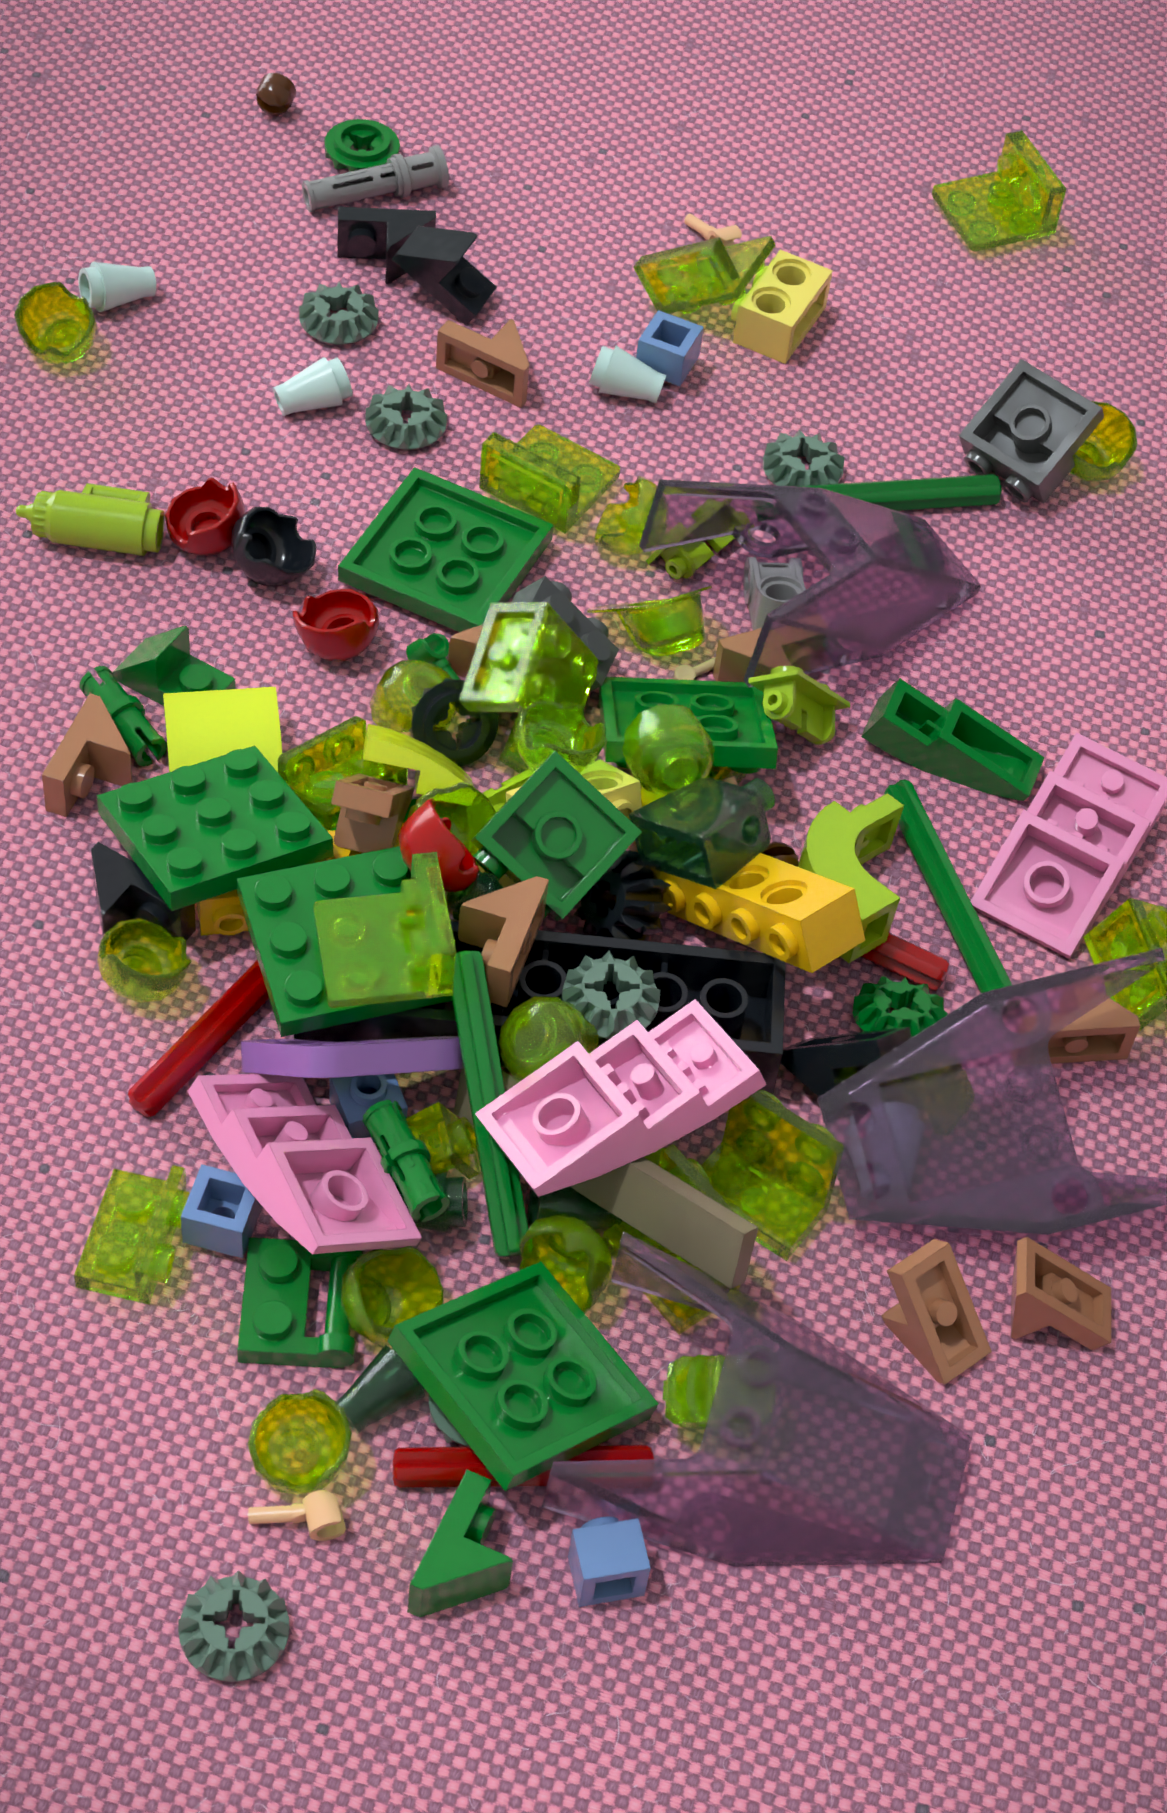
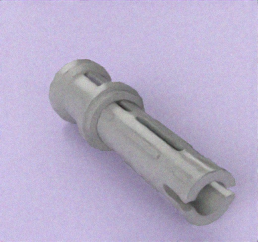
M439 145L429 147L426 153L403 157L400 153L394 154L383 165L317 180L303 181V199L307 210L314 212L317 209L355 202L392 192L395 196L403 198L410 196L411 190L436 185L438 189L448 187V166Z

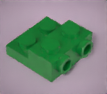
M554 751L470 842L479 849L473 855L476 863L497 881L504 874L515 884L536 876L548 879L544 919L549 914L555 921H559L571 911L642 831L561 755Z

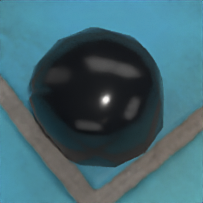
M253 507L235 522L231 532L234 557L242 571L255 583L264 586L285 585L304 575L315 564L316 543L313 539L307 540L300 537L297 531L298 519L295 516L278 514L277 511L270 507Z

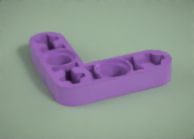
M430 1036L348 1042L300 1039L241 1041L242 1072L303 1078H339L464 1068L459 1036Z

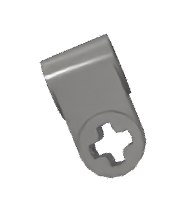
M746 557L743 578L745 604H748L753 630L802 617L806 588L803 581L801 558H791L789 563L758 562L756 557Z

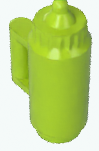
M86 483L82 493L66 490H57L55 492L41 491L37 493L34 503L19 505L16 508L18 517L26 518L31 522V529L34 535L48 538L52 543L145 556L147 551L158 553L162 545L165 514L164 510L152 508L150 492Z

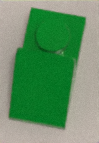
M181 626L145 638L113 671L114 678L119 683L164 706V693L236 689L235 678L190 655L189 628L187 626Z
M466 1470L409 1584L408 1613L419 1618L502 1591L510 1585L513 1560L507 1555L483 1545L490 1532L497 1511L495 1508L488 1506L491 1479Z

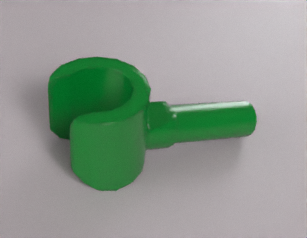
M432 633L424 639L418 638L407 646V658L415 668L427 670L433 666L443 679L461 680L446 658L449 654V642L444 635Z

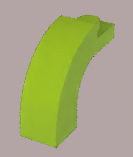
M888 793L867 805H858L851 812L836 801L825 806L816 815L809 827L798 863L799 868L855 889L865 941L840 956L848 963L886 942L900 901L899 896L873 878L862 867L863 863L891 848L904 805Z

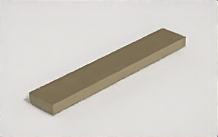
M462 1068L453 1113L473 1125L464 1068ZM502 1070L506 1092L520 1081ZM645 1157L599 1177L569 1186L730 1289L746 1281L758 1227Z

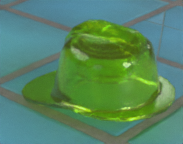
M712 585L673 598L597 606L587 609V612H616L636 647L644 653L657 657L670 656L699 647L704 643L705 630L701 592L711 589Z

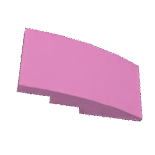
M1076 732L1055 770H1050L1028 810L1022 811L971 899L974 909L1071 959L1123 878L1167 803V777Z
M694 999L651 1031L647 1032L640 1022L636 1020L591 1053H588L579 1041L575 1042L475 1114L532 1190L540 1197L599 1177L656 1152L711 1122L767 1084L754 1063L698 1001Z
M268 1074L199 1075L188 1093L214 1142L241 1182L269 1215L310 1253L321 1254L417 1246L422 1236L389 1173L384 1172L380 1163L381 1156L372 1138H352L336 1105H316L303 1077Z

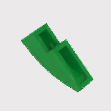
M901 678L878 698L861 735L863 739L888 754L924 772L984 793L1024 801L1030 796L1045 758L959 699L955 698L944 708Z

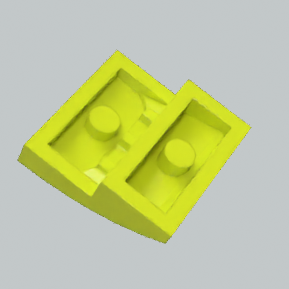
M276 687L163 694L169 772L182 766H191L226 755L233 750L245 749L255 745L285 781Z
M372 724L367 725L363 760L416 770L414 778L416 794L473 805L475 790L472 778L456 763L429 745L408 735Z

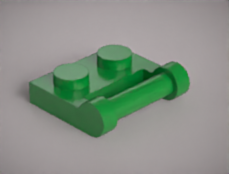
M249 1237L237 1349L238 1363L344 1368L353 1364L356 1341L350 1336L354 1280L355 1270L359 1269L362 1265L363 1250L312 1254L297 1240ZM311 1270L330 1271L325 1331L319 1337H305Z

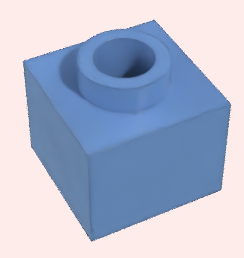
M658 310L638 340L636 358L657 372L665 374L666 382L681 386L699 358L704 327Z
M395 1074L330 1078V1104L336 1105L352 1138L371 1137L362 1121L363 1115L372 1105L380 1101L391 1100L392 1103L397 1101L407 1120L408 1107Z
M201 1164L181 1215L182 1243L243 1259L249 1244V1237L252 1236L263 1206L245 1187L236 1173Z
M612 1516L599 1517L586 1522L581 1528L572 1529L568 1561L579 1607L645 1596L651 1567L639 1518L620 1521Z

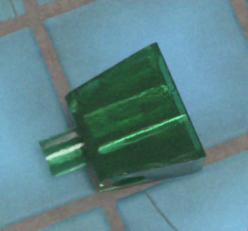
M710 777L700 778L629 814L630 821L642 831L635 839L639 855H645L646 860H652L654 863L661 865V872L717 889L769 846L771 835L765 813L775 806V796L770 786L759 778L753 779L744 786H738Z

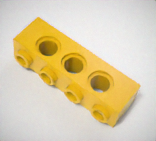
M703 831L652 860L654 863L661 865L659 879L671 885L663 894V902L672 909L667 911V913L807 972L813 973L865 941L854 888Z

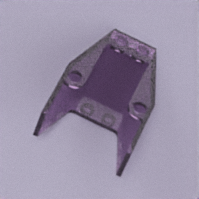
M659 479L639 544L645 553L733 535L746 551L764 558H774L811 550L828 570L830 575L766 615L743 679L749 688L754 687L749 684V678L770 674V670L778 666H795L801 668L803 673L810 674L882 657L978 594L982 586L925 519L815 487ZM754 530L765 531L771 534L776 539V542H761L755 539L750 532Z
M1162 948L983 992L818 1097L817 1100L848 1219L1049 1235L1166 1206L1167 1178L1091 1172L1080 1165L1048 1054V1042L1055 1033L1165 960Z
M623 1232L611 1278L612 1283L714 1313L723 1319L730 1328L727 1340L728 1349L700 1449L695 1455L686 1459L553 1462L542 1508L587 1522L606 1516L616 1517L620 1521L639 1518L644 1539L733 1567L942 1563L972 1437L801 1322L735 1288L730 1289L708 1274Z

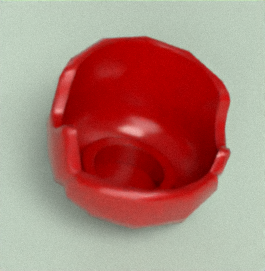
M208 478L202 487L197 486L186 489L171 500L165 513L168 534L174 544L190 554H220L232 546L231 532L235 522L245 513V506L234 482H231L226 487L215 478Z
M353 589L329 590L317 597L306 596L301 613L299 611H293L292 613L297 633L307 650L328 661H346L362 653L375 637L380 618L378 609L369 597Z
M430 798L406 820L400 829L399 844L403 862L419 881L447 892L465 890L475 881L479 867L464 843L450 831L452 827L451 820L447 817H439L434 808L436 801Z

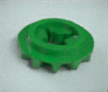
M367 119L348 120L335 125L328 131L324 141L325 158L332 160L334 168L338 170L348 168L349 171H357L386 164L387 159L391 158L392 155L399 154L400 150L399 138L391 128L377 121Z
M881 976L877 984L863 983L859 995L854 997L852 1008L854 1020L864 1032L909 1027L913 1046L925 1045L936 1040L943 1033L948 1013L944 1010L943 997L930 994L928 984L917 986L909 984L906 977L901 982H893L889 978Z

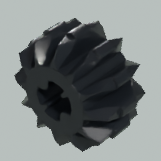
M625 850L582 897L581 906L573 914L581 920H585L583 935L649 941L650 935L663 932L659 916L672 909L663 902V894L671 885L659 879L661 865L654 863L652 860H646L645 855H639L638 852Z

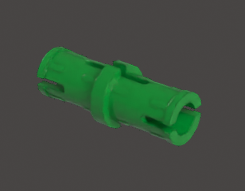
M97 666L94 668L96 674L103 681L100 685L90 671H88L80 681V690L85 696L91 693L101 697L137 764L140 766L153 764L145 752L147 747L157 761L161 759L167 750V742L146 719L144 706L138 698L128 695L108 667Z
M384 1100L372 1105L363 1115L362 1121L379 1148L382 1156L380 1163L384 1172L389 1173L393 1181L398 1185L404 1201L410 1210L409 1212L415 1221H418L419 1218L421 1222L433 1220L446 1211L450 1200L432 1171L433 1169L429 1164L431 1154L424 1141L416 1139L397 1101L392 1103L391 1100Z

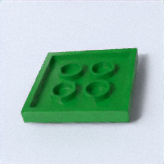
M414 467L338 565V581L453 630L462 632L496 619L551 542L554 525Z
M606 677L602 686L599 687L598 698L605 762H615L618 766L627 769H641L648 766V764L672 765L674 768L682 771H699L705 766L728 767L734 772L743 774L756 773L761 768L776 769L778 746L771 718L764 712V692L748 682Z
M255 745L245 749L233 750L226 755L191 766H182L172 772L144 781L128 783L121 788L97 795L98 814L171 911L236 890L237 878L312 864L334 857L332 836Z
M400 846L237 878V894L281 1037L453 1001L446 963L448 956H450L448 946L426 884L419 881L403 862Z
M541 1261L396 1324L387 1340L504 1491L649 1420L659 1404Z

